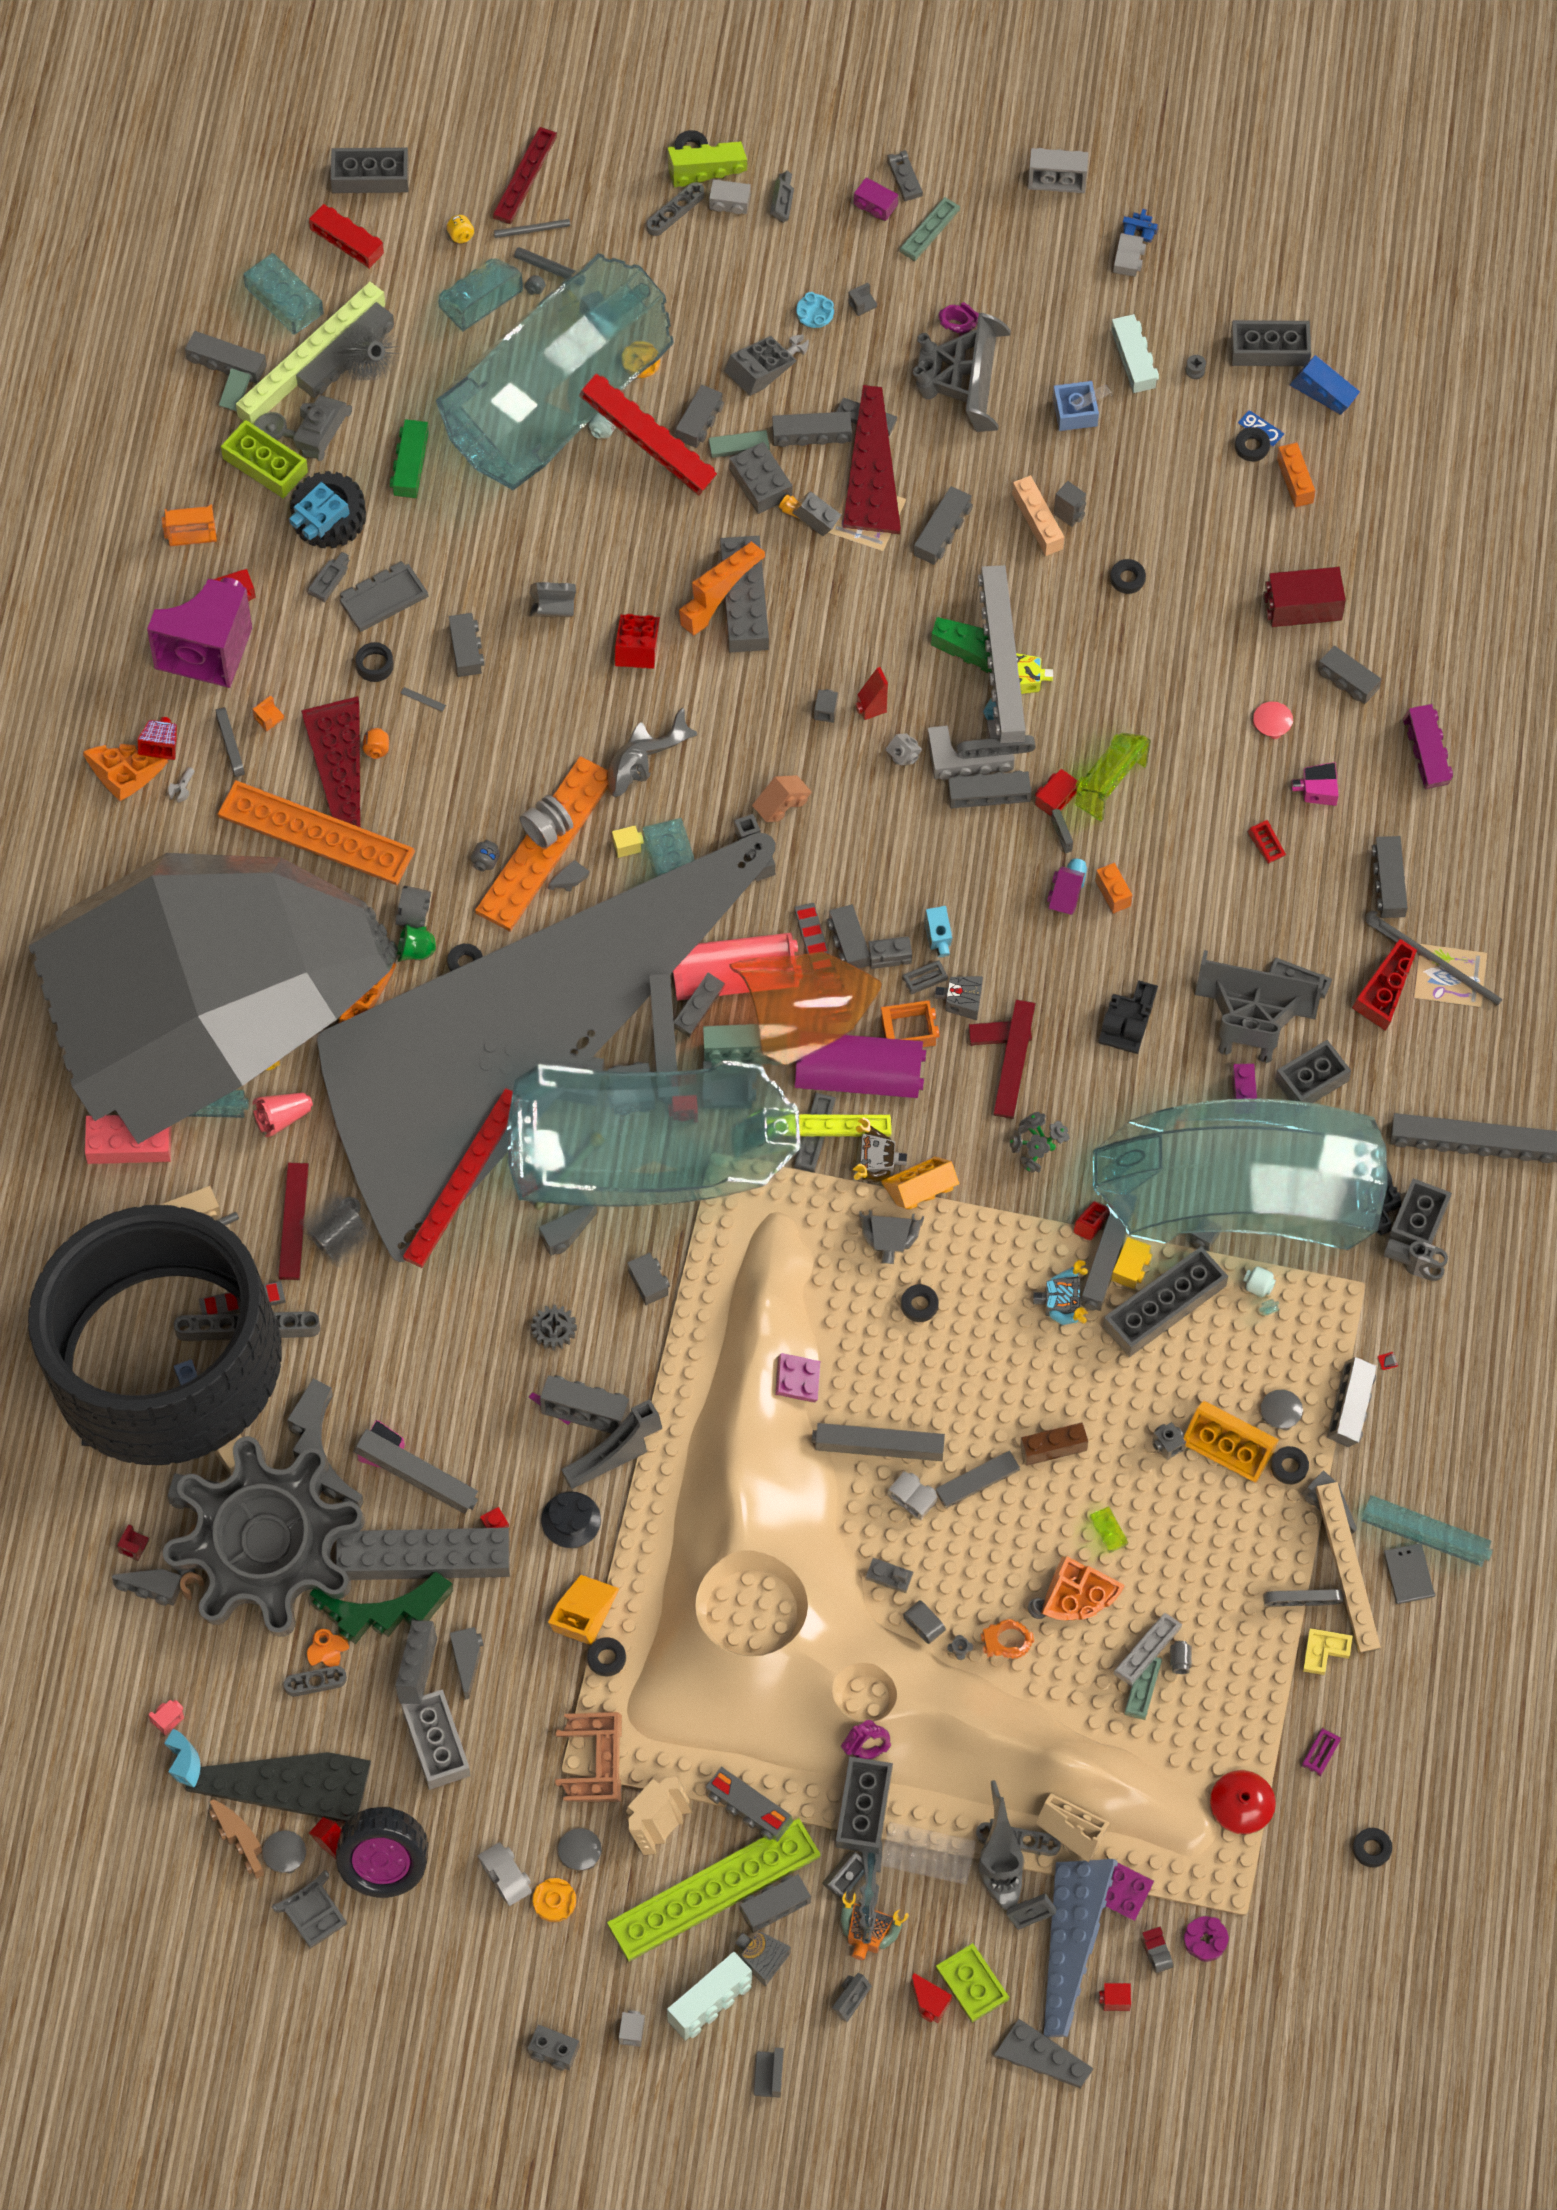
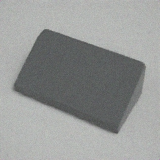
M849 1851L822 1884L842 1899L844 1892L847 1895L865 1874L863 1859L856 1852Z

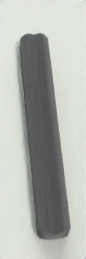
M518 247L515 251V258L577 284H582L585 280V274L526 249Z

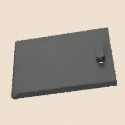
M1422 1543L1384 1551L1396 1604L1436 1596Z

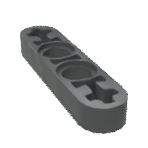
M694 182L676 195L648 219V233L652 236H659L704 198V186ZM681 200H684L688 204L682 207L679 206L677 203ZM666 212H672L674 216L671 218H667L664 216V214Z
M226 708L215 709L234 776L245 775Z
M1025 735L1024 742L1000 743V738L964 741L957 745L958 756L963 759L1028 753L1036 748L1035 739L1031 735Z
M1342 1590L1271 1591L1263 1594L1264 1606L1337 1605L1344 1602Z
M989 1822L981 1823L977 1827L976 1837L980 1843L985 1844L987 1840L980 1831L983 1832L985 1828L989 1829V1833L991 1831ZM1011 1827L1021 1851L1044 1856H1055L1059 1853L1061 1842L1051 1834ZM1026 1836H1032L1035 1839V1844L1032 1847L1024 1845L1023 1839ZM1039 1838H1043L1042 1843L1044 1844L1054 1841V1845L1057 1847L1048 1850L1047 1845L1041 1844V1849H1038Z

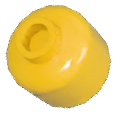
M464 215L451 217L446 225L448 234L456 243H465L473 237L474 227Z

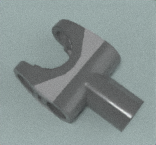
M1390 1239L1384 1253V1257L1404 1263L1408 1273L1431 1281H1438L1443 1277L1444 1266L1448 1261V1255L1444 1250L1422 1241H1415L1410 1246ZM1440 1254L1444 1257V1261L1439 1263L1433 1259V1256ZM1438 1268L1441 1273L1434 1276L1429 1272V1269Z

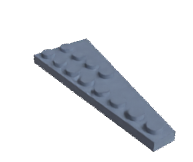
M1115 1859L1090 1860L1089 1862L1086 1860L1056 1862L1053 1897L1056 1914L1052 1916L1044 2024V2036L1048 2038L1068 2037L1075 2013L1073 2011L1077 1996H1080L1082 1977L1087 1972L1086 1963L1089 1954H1092L1100 1927V1915L1107 1903L1105 1898L1108 1888L1112 1886L1113 1880L1111 1878L1114 1867H1117L1118 1861Z

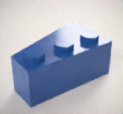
M1316 355L1300 370L1290 383V386L1340 415L1360 393L1358 389Z

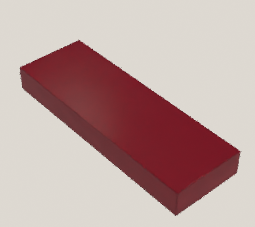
M1011 1021L969 1024L970 1046L1007 1043ZM1030 1032L1029 1041H1032V1033H1031V1032Z

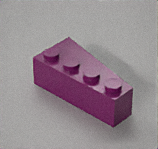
M1432 704L1409 708L1402 720L1404 725H1408L1407 735L1409 741H1414L1413 754L1416 759L1420 760L1418 769L1425 790L1448 785L1452 780L1451 778H1453V771L1447 763V748L1443 747L1442 744L1443 732L1441 728H1438L1437 721L1439 717L1437 710L1433 708Z

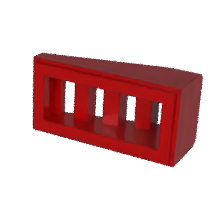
M1268 820L1249 828L1247 832L1268 864L1286 856ZM1264 830L1265 833L1259 836L1258 832ZM1265 837H1268V838H1269V840H1267V841H1265V842H1262V840H1261V839H1263V838H1265ZM1271 843L1274 845L1273 847L1266 849L1265 847L1266 845H1269ZM1274 850L1278 851L1277 854H1274L1272 856L1269 855V853Z
M1093 1201L1076 1220L1074 1233L1085 1239L1092 1240L1109 1217L1111 1208Z

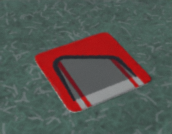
M1393 1352L1378 1356L1382 1370L1398 1367Z

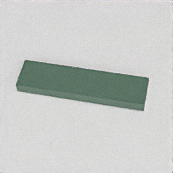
M944 197L900 247V252L916 261L960 211V206Z

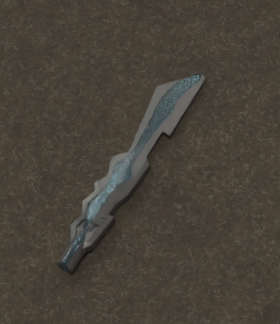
M882 1841L879 1854L862 1852L866 1884L860 1887L862 1898L859 1901L861 1907L858 1913L861 1917L859 1925L863 1932L862 1942L866 1944L871 1943V1934L874 1930L877 1913H874L879 1894V1886L876 1884V1872L881 1873Z

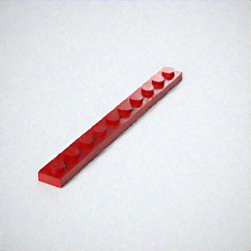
M505 1088L403 1256L405 1261L423 1268L524 1101L523 1096Z

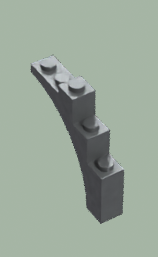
M314 1378L288 1418L290 1430L296 1435L300 1436L302 1434L293 1449L295 1460L308 1448L319 1449L325 1455L322 1446V1424L333 1393L331 1387ZM329 1464V1470L319 1485L318 1495L320 1496L322 1491H324L323 1493L329 1498L334 1499L336 1497L342 1503L353 1502L361 1508L364 1503L362 1494L349 1487Z

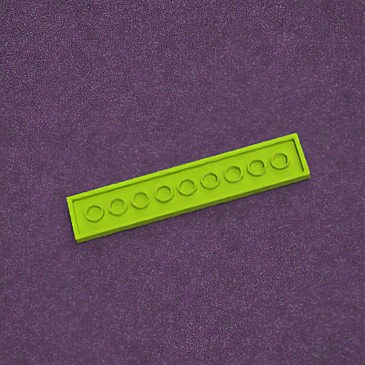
M798 1818L793 1821L778 1842L773 1839L769 1841L763 1837L607 1922V1925L628 1962L815 1861L821 1857V1854Z

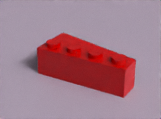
M1399 939L1356 999L1352 1009L1386 1031L1391 1023L1417 950L1402 939Z

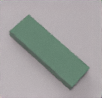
M767 430L709 438L711 457L737 455L762 442L770 450Z
M1156 1657L1132 1685L1124 1715L1146 1720L1162 1662L1161 1658Z

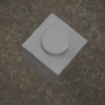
M630 2010L628 2013L622 2012L619 2044L641 2047L645 2015H641L640 2012Z

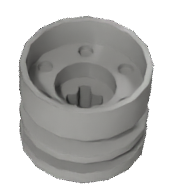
M551 795L544 796L541 799L542 801L539 800L535 804L536 809L531 807L520 816V822L525 832L543 849H547L557 841V835L563 836L566 831L568 832L573 828L570 815L562 804Z

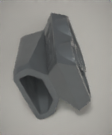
M536 582L530 585L529 594L535 600L530 610V617H573L576 594L575 584Z

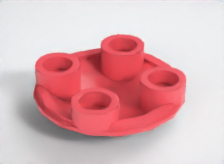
M1279 702L1263 703L1254 713V727L1272 739L1280 738L1281 735L1290 730L1293 724L1291 711Z

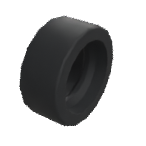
M371 642L363 645L356 654V669L364 680L379 682L391 675L394 661L392 652L386 645L379 642ZM379 654L385 657L386 665L378 670H369L364 667L363 660L369 655Z

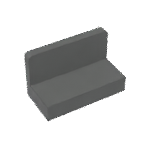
M775 2048L774 2052H757L755 2096L781 2098L784 2048Z

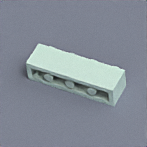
M1134 314L1112 319L1111 331L1133 393L1156 388L1159 374L1157 369L1153 368V357L1151 352L1148 353L1147 351L1148 344L1146 337H1142L1140 321L1136 320Z

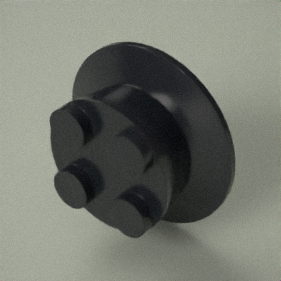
M564 1492L556 1495L546 1504L542 1512L541 1524L545 1535L554 1544L564 1548H578L595 1538L600 1529L601 1514L597 1504L587 1495L579 1492Z

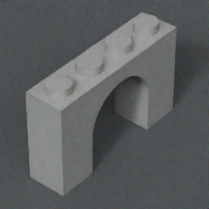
M997 719L987 720L986 731L988 739L1000 738L995 733V723H998ZM948 725L928 728L927 739L934 779L946 780L958 775L966 777L973 774L986 775L990 772L1014 770V754L963 759L958 756V753L951 746Z

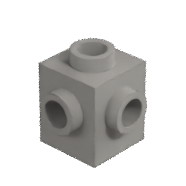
M907 733L896 734L885 749L898 765L914 764L919 758V753L922 751L917 745L918 742Z

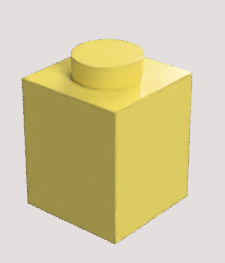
M636 826L612 831V841L618 858L641 852V844H644L642 833L637 832Z

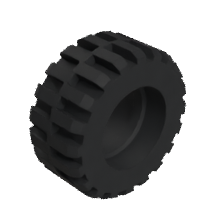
M325 471L324 474H320V472L314 473L313 477L308 476L304 478V483L299 482L296 490L292 492V500L290 501L291 516L295 513L294 506L299 504L320 482L325 484L334 494H337L348 504L350 514L344 519H339L321 538L317 535L308 540L302 533V530L306 527L304 523L299 528H294L297 534H300V538L303 541L308 540L312 546L317 544L319 548L325 549L326 546H331V548H337V545L340 544L344 546L348 544V540L353 541L357 537L356 533L359 534L363 530V525L366 522L364 494L357 482H352V478L347 475L343 477L342 473L336 472L332 474L331 471Z

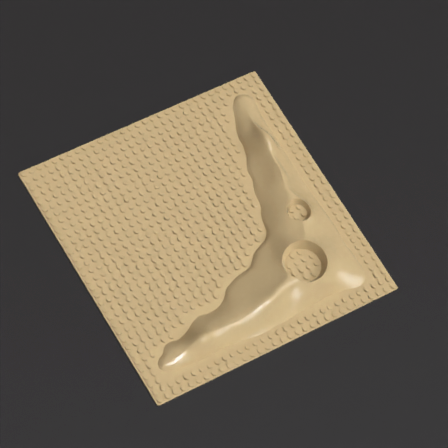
M717 1153L712 1154L651 1400L659 1413L663 1429L644 1437L647 1453L637 1458L607 1584L619 1588V1591L595 1639L596 1641L603 1637H610L618 1640L625 1649L626 1662L619 1673L608 1677L600 1676L593 1672L587 1662L575 1714L619 1712L622 1715V1737H620L619 1779H621V1785L643 1790L652 1779L660 1784L666 1777H678L690 1800L726 1807L720 1802L716 1804L710 1800L706 1790V1786L722 1766L791 1814L793 1821L799 1818L803 1824L838 1831L849 1756L855 1757L852 1754L847 1755L841 1748V1745L854 1726L862 1724L866 1720H872L876 1725L885 1728L889 1732L891 1747L887 1753L883 1752L882 1755L880 1754V1756L871 1760L893 1763L882 1840L979 1860L984 1844L977 1840L976 1830L981 1823H990V1819H994L991 1781L995 1780L1000 1796L1004 1798L1007 1817L1011 1827L1049 1834L1037 1825L1036 1822L1045 1801L1052 1793L1110 1822L1105 1836L1091 1860L1115 1859L1118 1863L1154 1880L1147 1896L1242 1916L1247 1915L1264 1828L1256 1833L1246 1835L1226 1830L1216 1821L1212 1814L1210 1795L1215 1783L1222 1776L1237 1770L1254 1772L1264 1778L1272 1787L1305 1606L1266 1607L1264 1606L1263 1594L1271 1591L1309 1590L1322 1515L1314 1505L1309 1504L1301 1493L1323 1470L1329 1476L1331 1473L1336 1442L1328 1439L1327 1434L1344 1363L1352 1359L1365 1284L1359 1281L1206 1251L1228 1275L1227 1286L1134 1355L1128 1357L1103 1328L1104 1317L1196 1249L1126 1235L1122 1249L1127 1237L1151 1245L1150 1253L1153 1254L1149 1266L1145 1265L1143 1269L1145 1272L1144 1279L1141 1284L1137 1283L1135 1289L1111 1281L1101 1311L1089 1310L1081 1305V1299L1104 1232L1103 1230H1099L1092 1240H1088L1074 1233L1075 1225L938 1197L930 1201L923 1200L917 1203V1207L907 1210L897 1206L883 1186ZM862 1210V1215L864 1216L869 1215V1210H871L872 1216L911 1219L912 1214H915L914 1218L916 1220H921L922 1216H924V1221L920 1228L919 1236L910 1249L904 1250L903 1253L895 1252L894 1264L881 1263L882 1251H875L874 1247L869 1246L862 1234L859 1211ZM1077 1260H1082L1086 1265H1083L1081 1269L1085 1268L1088 1272L1086 1275L1078 1273V1276H1080V1307L1088 1312V1314L1083 1315L1087 1322L1083 1324L1078 1321L1072 1324L1061 1325L1049 1316H1046L1045 1305L1033 1304V1292H1045L1046 1281L1073 1267ZM1259 1266L1273 1273V1279L1276 1282L1270 1295L1266 1294L1264 1297H1259L1246 1290V1282L1243 1280L1248 1270L1252 1271L1255 1267ZM913 1285H927L938 1296V1310L934 1317L928 1321H912L904 1315L901 1309L902 1295L906 1289ZM921 1296L915 1297L911 1302L912 1306L917 1310H923L928 1306V1301ZM780 1353L821 1361L818 1400L815 1403L775 1395L778 1355ZM1284 1389L1298 1396L1302 1403L1303 1413L1301 1419L1290 1430L1285 1431L1272 1427L1261 1417L1262 1401L1268 1393L1274 1390ZM1203 1401H1206L1279 1439L1268 1464L1255 1483L1186 1446L1184 1451L1166 1460L1163 1454L1157 1452L1152 1444L1155 1429L1162 1424L1168 1425L1172 1422L1185 1435L1197 1407ZM1083 1422L1089 1441L1087 1451L1028 1466L1025 1465L1020 1449L1021 1437ZM818 1423L945 1434L943 1462L815 1450L816 1443H812V1432L817 1430ZM1286 1446L1297 1447L1307 1455L1309 1470L1306 1477L1299 1483L1284 1484L1273 1476L1271 1459L1280 1448ZM1009 1450L1020 1466V1471L948 1508H945L937 1495V1502L922 1520L914 1517L888 1496V1489L904 1471L908 1474H915L922 1485H928L936 1490L937 1487ZM1287 1458L1282 1462V1467L1287 1472H1294L1297 1470L1298 1464L1294 1459ZM1065 1556L1084 1566H1090L1125 1585L1120 1595L1109 1607H1105L1096 1613L1097 1615L1090 1618L1064 1621L1045 1616L1043 1619H1036L1028 1612L1027 1606L1032 1599L1042 1598L1045 1600L1061 1558ZM876 1558L913 1571V1577L907 1593L866 1580L872 1559ZM919 1600L926 1604L946 1628V1631L930 1644L926 1643L903 1617V1613ZM1166 1613L1180 1622L1182 1628L1157 1656V1658L1162 1659L1146 1720L1124 1715L1132 1686L1115 1676L1114 1670L1158 1619ZM1012 1619L1015 1622L1022 1623L1029 1630L1028 1632L1033 1633L1034 1642L1031 1643L1032 1646L1028 1653L1024 1656L1022 1655L1021 1658L1009 1659L1003 1657V1655L995 1656L994 1654L993 1657H987V1654L983 1652L985 1644L984 1641H981L980 1633L983 1632V1629L988 1628L990 1624L997 1625V1623L1003 1620ZM1008 1629L999 1635L998 1641L1005 1647H1018L1020 1649L1024 1645L1025 1636L1018 1630ZM957 1635H962L969 1643L973 1644V1650L969 1651L963 1660H958L953 1652L947 1650L948 1644L952 1643ZM1176 1641H1186L1187 1644L1192 1646V1667L1188 1674H1175L1170 1667V1646ZM603 1650L598 1656V1660L603 1664H610L615 1659V1654L611 1650ZM569 1737L562 1764L563 1773L584 1778H596V1737ZM871 1737L862 1747L865 1750L876 1745L880 1747L883 1741L881 1738L873 1740ZM1247 1795L1241 1796L1243 1800H1249ZM985 1828L983 1832L980 1831L984 1838H987L989 1835L988 1828ZM1026 1836L1023 1839V1843L1027 1847H1032L1035 1844V1839L1032 1836ZM1039 1838L1038 1849H1041V1844L1047 1845L1048 1850L1057 1847L1054 1845V1841L1044 1844L1042 1843L1043 1838ZM1062 1842L1060 1851L1055 1856H1044L1021 1851L1024 1856L1023 1870L1055 1876L1056 1862L1085 1861Z

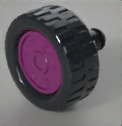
M386 1806L360 1811L348 1819L340 1831L336 1848L338 1872L352 1889L361 1894L376 1898L402 1895L414 1888L425 1873L428 1859L427 1835L416 1819L401 1810Z

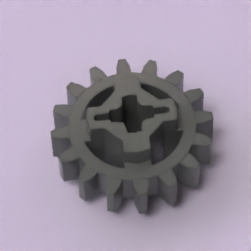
M555 1304L552 1309L545 1306V1312L538 1310L539 1317L533 1316L534 1323L531 1324L532 1336L537 1338L538 1345L542 1342L544 1343V1349L549 1345L552 1346V1350H555L558 1345L563 1349V1343L570 1345V1338L575 1339L574 1331H577L576 1318L571 1317L570 1310L565 1313L564 1306L560 1309H557ZM554 1322H555V1324H556V1329H555V1332L553 1333L552 1326H554Z

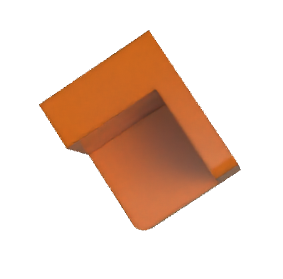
M269 696L252 709L254 719L266 732L284 719V715L275 706L272 696Z

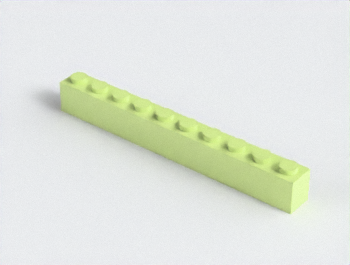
M371 282L364 286L236 403L238 417L254 425L261 415L268 413L297 386L296 375L331 344L337 336L342 334L346 327L348 328L350 324L354 323L374 303L377 302L382 307L385 306L384 292Z

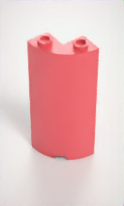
M791 933L699 943L673 970L677 1001L690 999L708 972L725 983L724 989L719 996L799 987L798 979H802L801 968L796 966L794 952H798L797 940H793Z

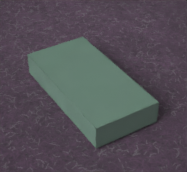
M231 368L219 406L237 412L236 403L244 397L251 375Z

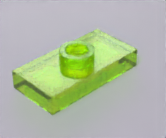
M1109 1506L1090 1514L1089 1518L1108 1553L1128 1545V1540Z

